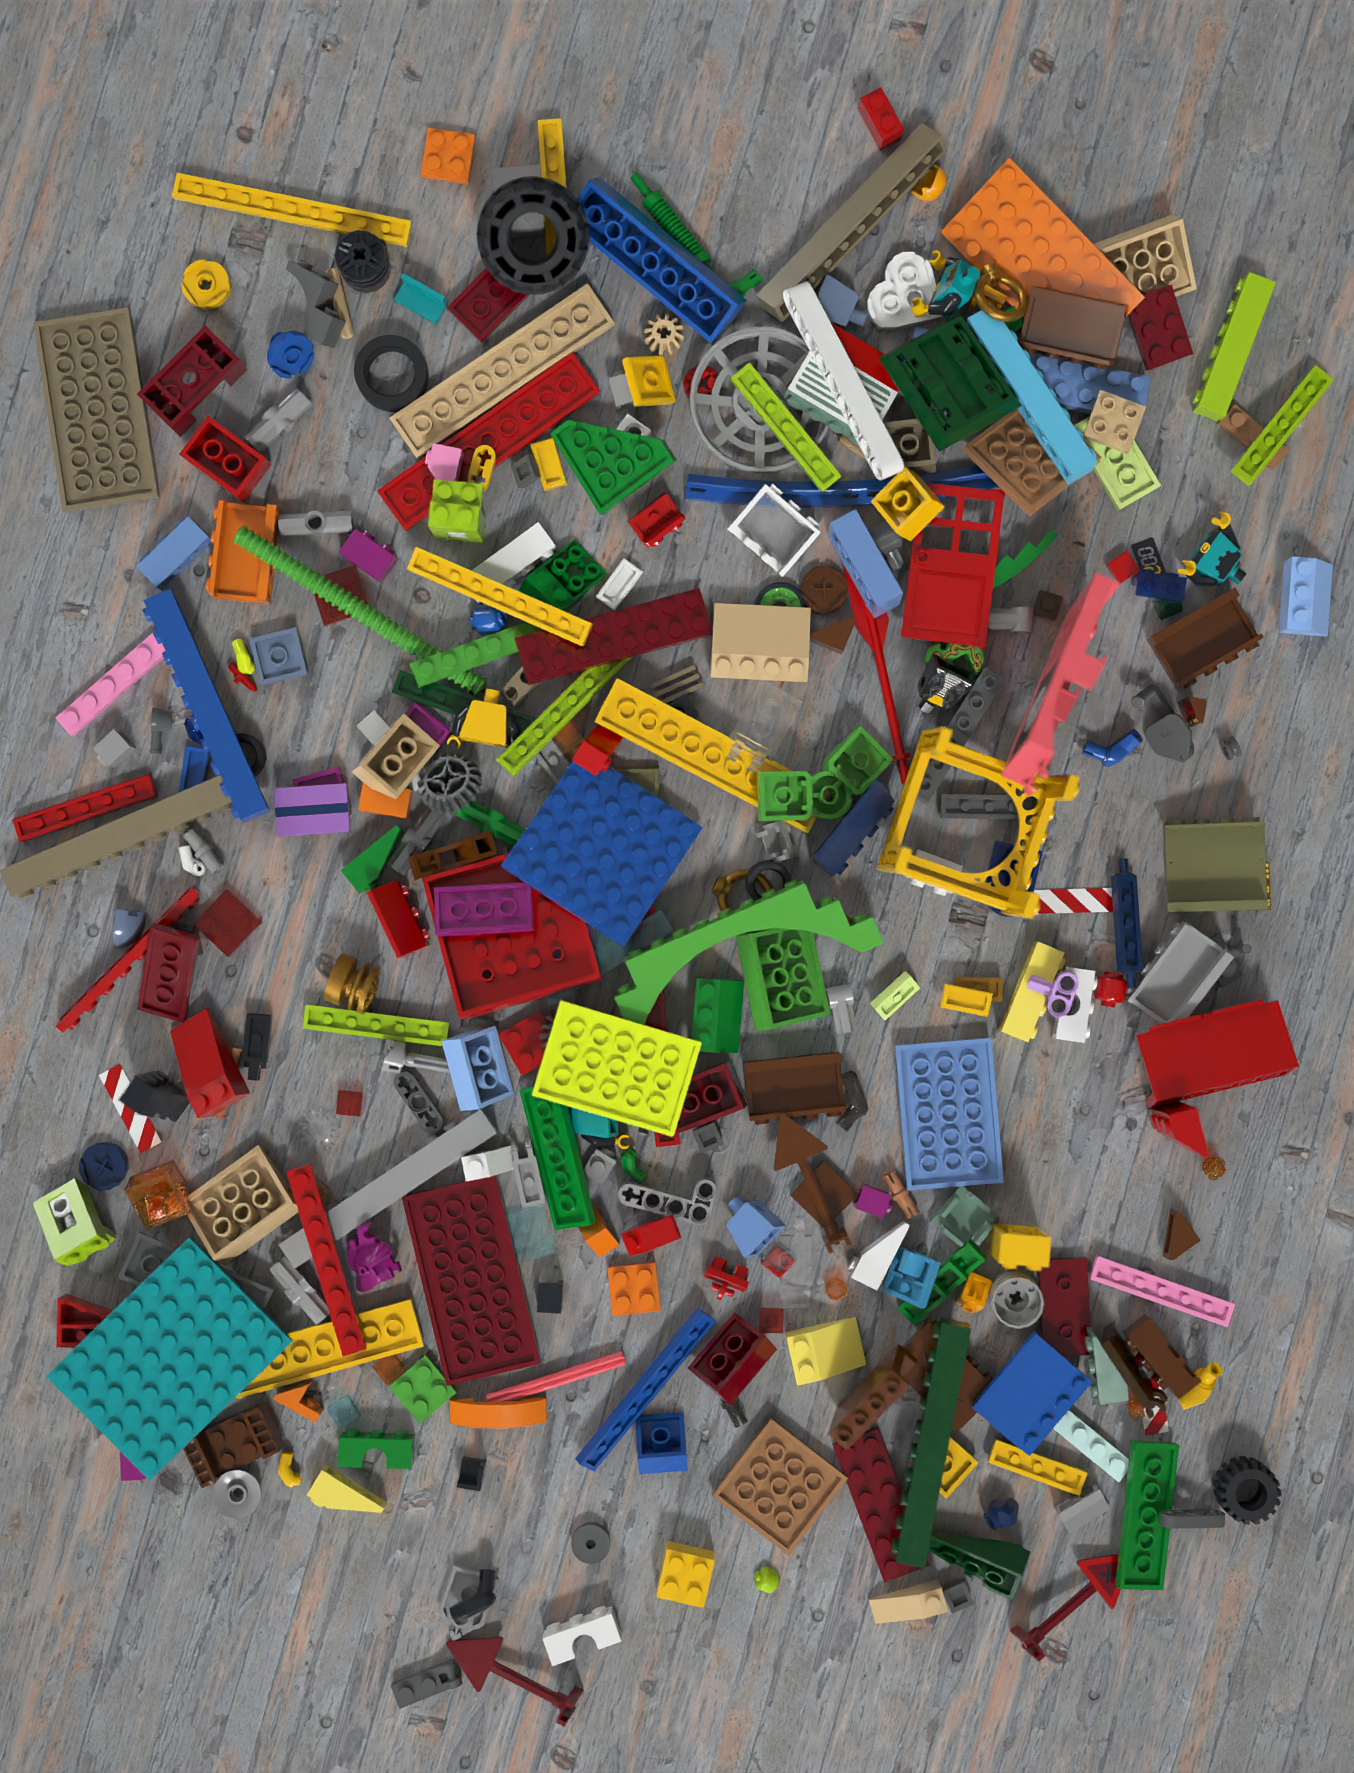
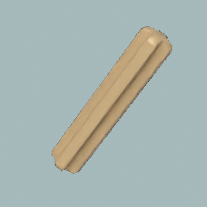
M337 268L328 269L326 273L332 276L330 280L339 284L332 300L334 310L339 313V318L346 321L341 332V338H353V328L339 271Z

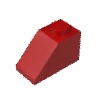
M674 1215L639 1223L621 1233L629 1256L648 1252L682 1238Z

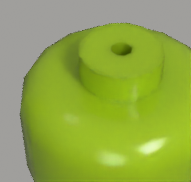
M763 1566L760 1572L756 1571L754 1574L755 1587L766 1593L774 1592L780 1582L779 1573L770 1567Z

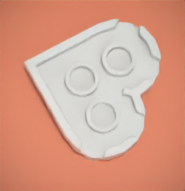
M902 252L894 256L887 265L884 274L885 281L875 286L867 300V313L875 327L885 330H897L942 319V315H929L928 312L918 318L910 309V307L914 306L912 300L915 298H921L925 305H929L936 283L929 261L927 259L925 261L921 256L916 255L915 252Z

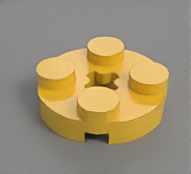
M198 260L190 264L184 271L182 291L188 301L201 310L215 309L221 306L231 295L230 277L219 263ZM205 279L207 282L212 280L211 288L208 290L201 289L203 286L202 281Z

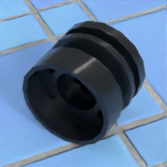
M357 230L349 232L340 239L335 250V260L348 286L357 292L363 293L374 292L383 287L390 277L391 265L384 245L379 238L369 231ZM359 256L365 257L364 260H362V259H360V258L357 259V258H358Z

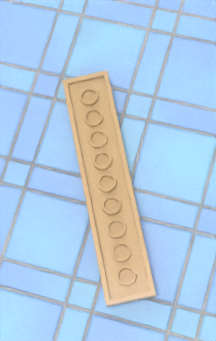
M587 283L389 419L414 456L419 459L428 450H432L433 443L440 445L571 352L575 353L615 326V323Z

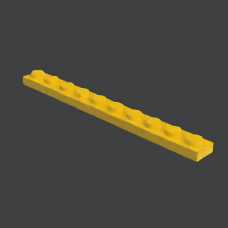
M182 173L176 174L172 197L176 200L341 234H348L357 230L369 231L376 235L381 242L408 247L412 229V221Z

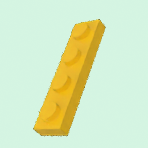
M998 1438L994 1439L987 1458V1462L1078 1496H1080L1088 1474L1086 1470L1036 1452L1029 1456L1016 1445Z

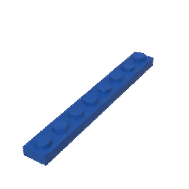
M698 1307L690 1315L689 1319L674 1335L663 1351L659 1353L642 1377L575 1459L581 1466L592 1471L599 1467L714 1325L716 1320L711 1315Z

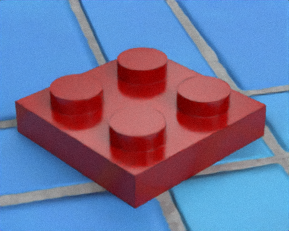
M541 1010L498 1034L521 1076L539 1067L546 1048H542L541 1045L546 1043V1039H540L539 1035L546 1033V1031L540 1027L543 1024H549L544 1020L545 1017Z

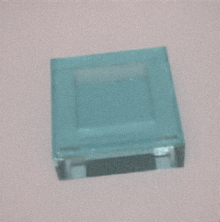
M349 1394L327 1407L338 1429L361 1416Z

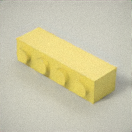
M1038 941L1033 942L998 1031L1029 1042L1030 1038L1034 1039L1038 1031L1037 1020L1039 1016L1042 1017L1047 1008V1003H1045L1047 995L1028 989V981L1031 975L1054 982L1057 971L1061 972L1066 959L1063 956L1065 952Z

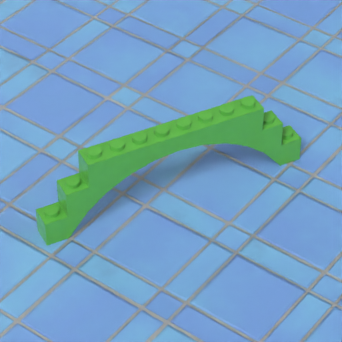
M795 879L785 883V888L779 891L771 889L762 894L763 898L756 901L748 899L739 904L740 908L733 911L730 908L717 913V918L710 921L708 918L696 922V927L692 929H679L673 932V937L664 940L663 937L650 942L651 946L642 950L641 947L629 951L627 953L628 956L625 957V962L635 985L631 986L628 983L617 988L618 992L614 993V998L624 1019L645 1025L658 995L678 970L697 954L718 942L749 931L773 928L807 930L832 937L860 953L884 943L870 914H857L848 923L840 901L836 897L827 896L818 901L819 905L815 906L803 880L798 882Z

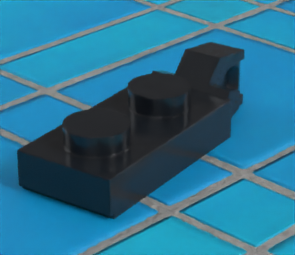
M247 1013L242 1056L244 1067H249L247 1080H260L261 1069H266L273 1015Z

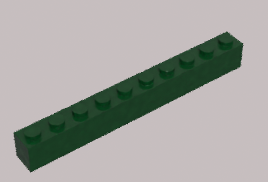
M940 1317L939 1324H935L933 1328L932 1338L936 1339L934 1348L929 1350L928 1362L931 1363L930 1372H925L923 1386L927 1388L925 1396L921 1395L919 1401V1410L922 1411L921 1419H916L914 1434H917L916 1444H911L909 1458H913L911 1467L906 1469L905 1482H908L907 1491H902L900 1500L903 1512L902 1515H897L896 1529L899 1532L898 1537L893 1538L891 1553H894L896 1563L925 1568L970 1338L971 1327L967 1322Z

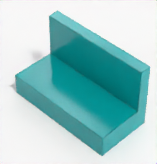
M403 273L401 276L403 284L394 298L395 303L437 326L448 306L445 296Z

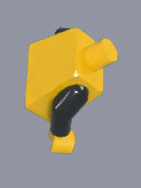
M486 689L483 702L473 700L471 705H466L455 716L451 731L452 735L447 740L448 746H450L452 739L458 742L457 749L461 747L464 741L507 748V744L510 746L519 737V728L514 715L508 711L506 706L498 704L500 691Z

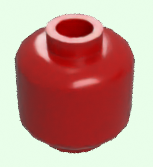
M1104 971V975L1097 977L1098 982L1094 991V997L1101 1000V1005L1115 1008L1116 1003L1125 1002L1127 980L1123 979L1124 975Z

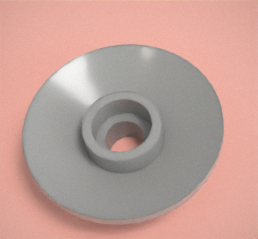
M237 1469L224 1473L213 1488V1502L218 1511L228 1518L242 1519L251 1515L261 1501L262 1492L258 1480L251 1473ZM235 1489H242L243 1495H237Z

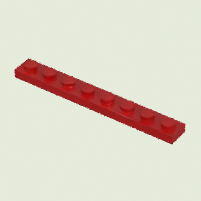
M192 884L154 923L167 927L172 925L174 927L182 919L181 913L187 907L192 909L199 902L200 890ZM150 927L57 1020L56 1028L62 1033L68 1028L72 1030L81 1021L79 1016L84 1011L89 1013L97 1005L98 1001L96 999L102 993L107 995L115 986L113 982L119 976L124 978L132 969L130 965L136 959L140 961L146 956Z
M312 1164L287 1170L288 1179L342 1356L364 1351L367 1349V1345Z

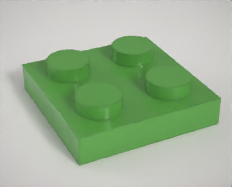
M425 1354L389 1385V1388L419 1424L458 1391L454 1385L446 1386L443 1372L428 1354Z

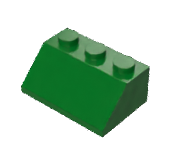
M696 977L691 1039L702 1042L699 1051L714 1053L739 1052L744 981Z

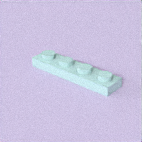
M1070 1410L1053 1428L1116 1481L1120 1482L1128 1472L1129 1458Z

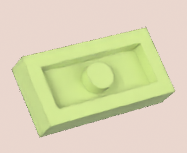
M904 971L870 1005L886 1020L914 995L920 987Z

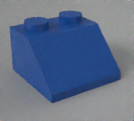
M684 1412L639 1416L636 1420L639 1474L688 1471Z

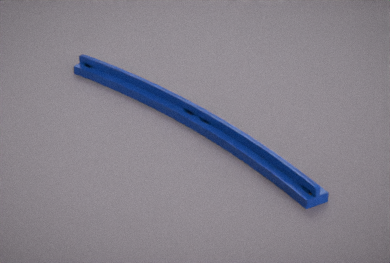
M979 466L919 475L925 483L984 490L999 487ZM688 474L685 499L748 505L764 484L768 487L773 484L783 492L780 497L788 503L791 499L800 508L873 505L871 500L875 496L868 497V494L879 493L893 478H885L881 481L878 479L836 481L821 493L813 482L745 480ZM691 488L705 489V493L691 491ZM857 494L858 496L853 498H844V495ZM763 495L755 505L778 507L766 495ZM936 495L937 498L950 497L944 495Z

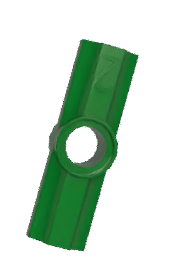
M475 801L469 802V808L462 807L461 813L457 811L455 813L460 818L477 826V829L483 832L491 831L492 837H498L512 846H515L526 830L508 820L501 813L489 807L485 808Z

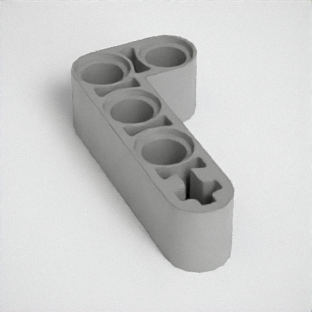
M702 1177L696 1182L692 1197H688L645 1184H639L638 1182L626 1181L620 1186L618 1197L627 1206L663 1216L674 1215L675 1219L702 1225L710 1218L717 1187L713 1179ZM704 1183L710 1184L713 1188L712 1192L708 1195H703L699 1192V1187ZM630 1187L633 1188L634 1194L640 1195V1190H643L642 1203L638 1202L639 1197L632 1195L630 1199L626 1198V1193L623 1191H627ZM649 1194H656L660 1201L657 1205H649L646 1202V1197ZM674 1200H678L683 1204V1208L678 1212H674L669 1208V1204ZM696 1207H703L706 1210L703 1218L694 1217L692 1212Z

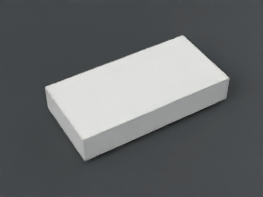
M623 558L598 592L596 598L612 610H617L642 576L643 571Z

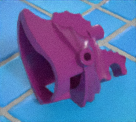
M371 1222L368 1224L363 1223L357 1227L359 1241L354 1237L347 1242L349 1245L346 1254L347 1263L357 1275L356 1290L360 1292L369 1291L375 1285L394 1278L393 1271H402L400 1262H395L391 1256L394 1254L391 1247L385 1241L379 1240V1234H370L369 1228L373 1226Z

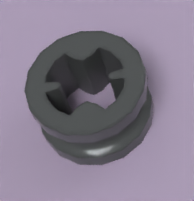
M1233 736L1228 737V741H1220L1221 750L1227 760L1233 759L1234 755L1237 757L1241 756L1240 746Z

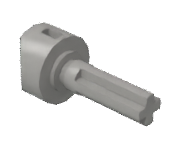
M386 1039L383 1051L386 1057L384 1058L381 1071L400 1074L401 1068L405 1065L449 1073L447 1059L406 1052L405 1042Z

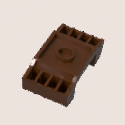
M265 1401L202 1430L183 1450L201 1488L217 1482L220 1476L228 1471L236 1470L261 1457L266 1459L276 1454L286 1444Z

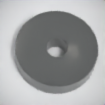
M595 1522L580 1525L572 1537V1551L581 1562L595 1564L602 1561L610 1549L608 1531L602 1525ZM588 1540H594L596 1544L594 1546H588L586 1542Z

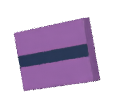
M347 783L274 788L277 837L351 832Z

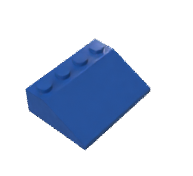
M1033 1331L970 1406L1012 1443L1030 1456L1093 1381Z

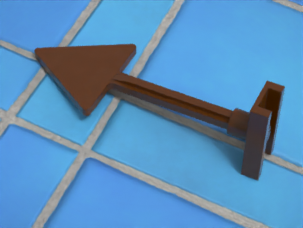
M780 1113L774 1170L778 1171L795 1163L799 1165L825 1225L823 1229L826 1235L822 1236V1239L829 1254L834 1252L831 1247L832 1244L838 1245L840 1241L844 1240L847 1246L851 1245L852 1243L844 1227L839 1229L837 1222L833 1221L807 1161L808 1157L827 1150L828 1146L790 1117Z

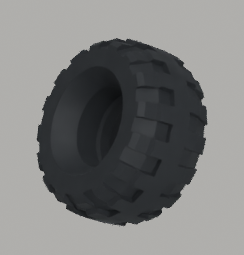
M520 177L500 186L486 201L477 224V244L485 267L499 283L521 294L542 295L560 289L579 272L588 252L589 226L581 204L567 188L556 181L544 177ZM526 213L544 215L552 222L556 231V243L549 255L539 260H528L521 257L513 249L510 241V230L517 218Z

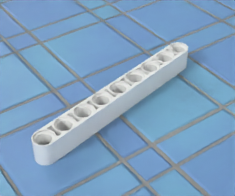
M803 282L784 290L783 299L875 477L881 481L903 471L902 458L813 288L808 282Z

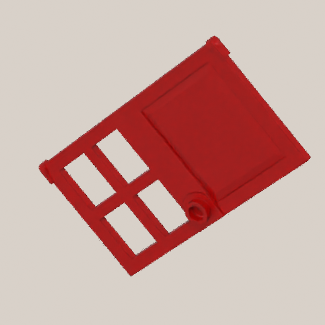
M926 483L935 495L957 497L955 520L934 517L927 524L953 528L951 551L921 547L923 529L913 538L901 637L986 649L1003 503L1006 493L1003 490L997 489L984 490ZM965 498L994 501L992 524L962 521ZM961 529L991 532L988 555L958 552Z

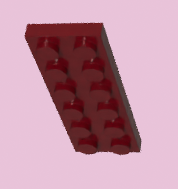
M875 1427L865 1431L849 1449H844L837 1442L832 1443L842 1472L848 1477L846 1483L884 1583L922 1569L896 1563L895 1555L891 1553L893 1538H897L899 1532L896 1529L897 1515H902L903 1506L900 1505L902 1491L878 1428ZM927 1559L925 1567L930 1566Z

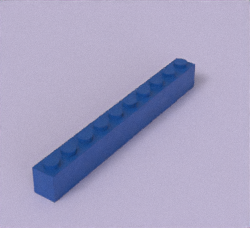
M168 589L143 600L146 608L143 609L148 622L153 621L156 628L152 631L157 643H162L165 651L162 652L163 658L168 666L172 665L175 673L171 674L177 688L182 687L185 694L181 696L186 709L191 708L194 717L191 718L196 731L201 730L204 739L200 740L205 752H210L213 757V761L210 762L212 769L216 775H221L223 783L220 784V787L225 797L230 796L233 805L229 807L234 818H239L243 823H246L271 812L174 593L171 589Z

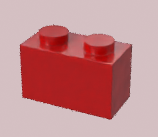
M882 87L861 97L857 110L879 150L881 151L900 141L904 128Z

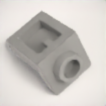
M596 1147L583 1169L584 1174L603 1184L617 1162V1158L614 1157L616 1153L607 1147H602V1149Z

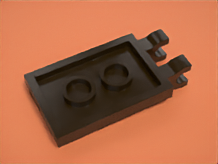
M1111 1323L1105 1326L1101 1346L1140 1405L1145 1407L1148 1418L1154 1417L1152 1409L1155 1406L1159 1407L1161 1412L1166 1411L1167 1406L1164 1402L1168 1400L1165 1392L1159 1388L1152 1387L1151 1380L1114 1325Z

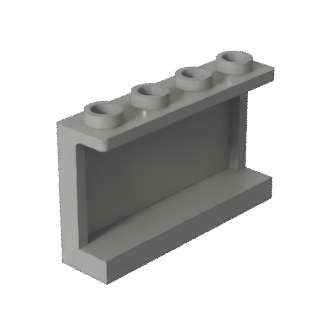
M1184 920L1180 924L1177 922L1169 932L1170 938L1166 943L1162 942L1159 944L1154 952L1156 956L1151 963L1147 961L1143 965V971L1140 972L1142 975L1136 981L1137 988H1127L1126 1000L1142 1009L1161 1024L1189 1017L1234 958L1229 951Z

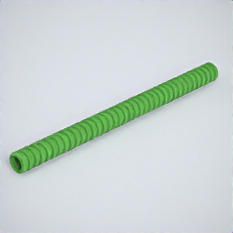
M246 525L240 527L233 539L234 544H240V548H246L248 553L253 552V556H259L262 562L264 560L267 561V565L270 566L272 564L273 569H279L281 574L286 573V577H292V581H298L300 586L305 585V589H311L314 595L316 593L319 594V598L322 599L324 597L325 602L328 603L330 601L333 607L338 606V610L341 611L343 609L345 611L344 614H350L352 619L357 618V622H363L365 627H371V631L376 630L379 636L381 634L384 635L383 638L385 640L388 638L390 643L393 644L395 642L396 647L399 648L401 646L404 652L409 651V655L416 656L415 659H423L442 652L441 649H435V645L430 646L427 640L425 642L422 641L423 638L421 636L419 638L416 637V633L413 632L411 634L410 629L407 628L405 630L402 624L397 625L395 620L392 622L389 616L385 617L383 612L378 613V609H372L370 604H364V600L359 601L358 596L355 595L353 597L350 591L345 592V588H339V584H333L331 579L326 580L325 575L320 576L319 572H314L312 567L307 568V564L304 562L301 564L298 558L293 559V555H287V551H281L279 546L274 547L273 542L268 543L265 537L262 539L260 534H254V530H248ZM472 669L447 678L448 680L453 679L455 684H461V688H467V692L472 691L474 696L480 694L487 682V678L484 677L482 679L480 674H474Z

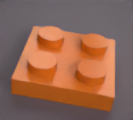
M428 128L421 177L469 185L476 141L475 134Z
M656 1261L607 1267L613 1316L661 1311Z

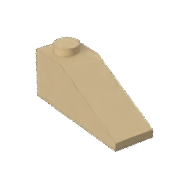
M938 1579L869 1599L875 1624L925 1619L948 1612Z

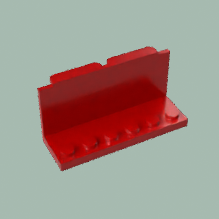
M1260 999L1219 1009L1204 1015L1199 1014L1150 1027L1149 1032L1136 1035L1152 1089L1151 1095L1146 1099L1148 1109L1289 1075L1299 1067L1278 1000L1264 1003V1000Z

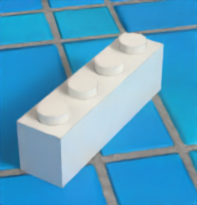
M538 522L471 571L511 588L516 584L515 580L521 575L526 577L536 569L535 565L541 561L545 563L555 555L554 552L557 549ZM476 600L479 605L483 604V602Z

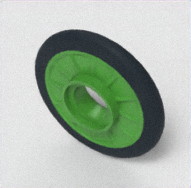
M775 582L764 587L757 595L754 605L774 606L777 602H783L787 607L807 608L800 590L785 582Z

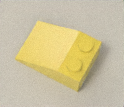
M856 1316L785 1332L797 1386L820 1381L866 1365Z

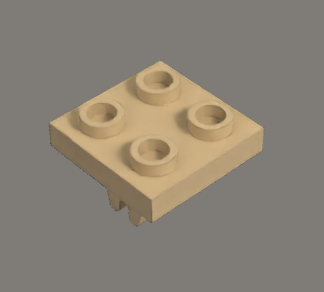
M1100 390L1083 433V438L1128 454L1146 406Z

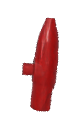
M232 662L228 669L236 677L233 681L236 684L240 681L248 689L256 692L257 688L247 674H242L238 670L237 665Z

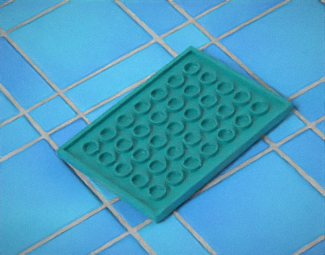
M190 1236L51 1370L46 1377L150 1481L293 1342V1339Z

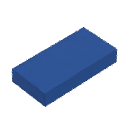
M186 745L179 793L206 781L211 753H206L204 748Z

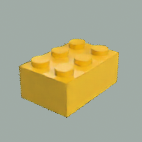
M992 1223L994 1228L989 1233L988 1252L998 1263L1002 1264V1267L1015 1269L1017 1265H1025L1026 1269L1040 1271L1042 1267H1049L1051 1237L1043 1230L1035 1226Z

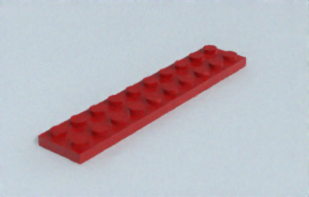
M573 352L442 444L462 449L464 457L458 482L468 483L472 458L479 446L488 445L494 450L496 455L495 469L600 394L599 388ZM485 451L484 455H479L482 460L481 466L484 467L485 461L491 459L487 451ZM426 456L377 490L405 531H408L429 516L435 478L430 472L428 464H425ZM483 471L479 472L478 478H473L475 482L482 478Z

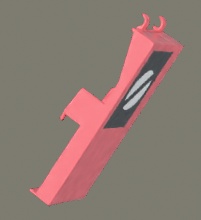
M1097 572L1065 616L1001 773V776L1023 785L1024 792L1029 797L1033 794L1031 789L1034 791L1038 789L1033 785L1036 779L1035 775L1039 772L1044 779L1049 775L1045 770V766L1051 763V756L1055 753V750L1052 749L1053 732L1057 728L1058 721L1064 723L1081 691L1079 688L1076 689L1075 694L1068 691L1071 682L1091 690L1107 660L1106 655L1103 656L1101 661L1084 653L1089 640L1093 638L1097 630L1098 623L1096 622L1103 606L1120 585L1119 582Z

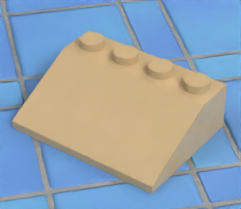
M1170 215L1094 243L1142 294L1171 284L1175 297L1197 289L1182 218Z
M714 603L711 677L808 682L811 608Z
M257 1145L186 1197L190 1206V1211L186 1212L213 1261L224 1265L231 1262L298 1213L291 1186L260 1145Z

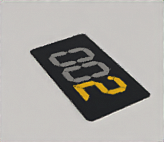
M1152 537L1131 545L1145 585L1167 578V573Z

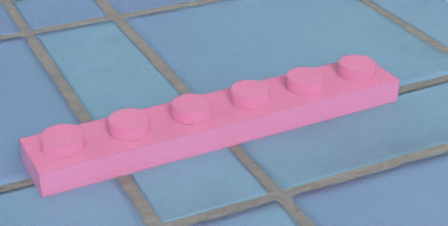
M152 633L56 717L58 722L74 737L163 659L162 652L165 651L163 644H158Z
M1098 1255L1095 1257L1088 1277L1091 1280L1228 1327L1235 1307L1233 1302Z

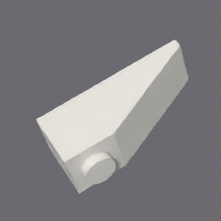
M902 1220L860 1251L858 1257L853 1256L848 1266V1269L851 1270L849 1273L851 1278L878 1290L910 1226L909 1223Z

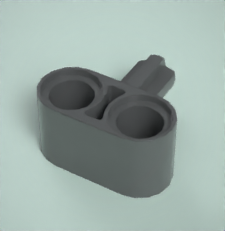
M884 520L868 529V532L881 555L886 557L891 569L899 570L904 565V560L898 548L903 546L898 534Z

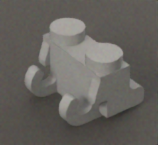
M777 821L763 826L764 831L756 834L757 839L762 837L767 856H764L763 860L773 859L774 862H781L797 856V848L791 843L789 837L790 824L785 821Z

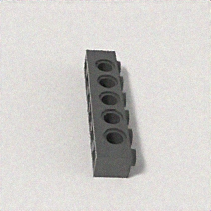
M986 666L983 668L974 681V687L965 695L945 727L952 730L950 742L961 746L966 744L1005 682V678ZM930 758L916 798L925 804L928 803L951 765Z

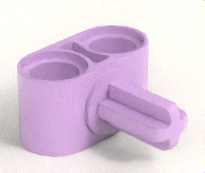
M1065 970L1058 974L1054 982L1031 975L1027 988L1047 995V1005L1051 1015L1063 1017L1070 1010L1079 983L1075 973ZM1065 976H1070L1074 979V985L1068 989L1063 988L1060 985V980ZM1062 999L1066 1003V1007L1062 1011L1054 1010L1051 1006L1054 1000Z

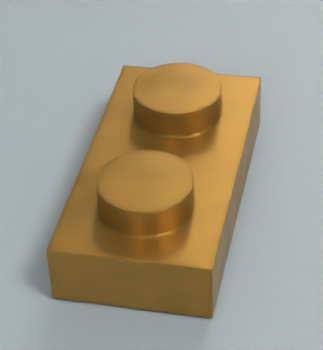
M954 976L955 986L993 993L991 1002H1003V978Z

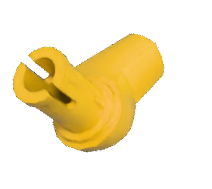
M1209 1363L1206 1368H1199L1195 1371L1194 1374L1202 1382L1181 1399H1177L1182 1410L1194 1407L1207 1400L1215 1386V1379L1220 1377L1223 1372L1222 1367L1218 1363Z

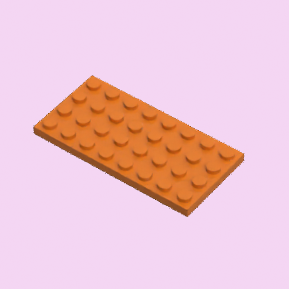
M1011 158L1007 159L941 231L979 272L984 266L997 263L1001 273L1013 277L1023 286L1028 302L1030 286H1037L1129 306L1127 317L1146 298ZM1002 283L993 286L997 291L1007 296L1006 300L1012 307L1017 309L1018 297L1011 288ZM1060 355L1062 358L1069 359L1067 356Z

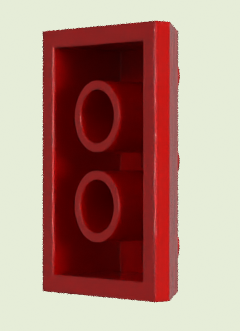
M395 880L367 891V895L397 959L405 958L430 946L428 940H431L426 927L421 928L417 920L421 917L416 906H411L407 898L410 896V892L405 883L401 884L399 880Z
M1175 1102L1151 1108L1153 1115H1150V1121L1154 1130L1157 1129L1158 1133L1191 1152L1203 1157L1209 1156L1197 1107L1182 1102Z

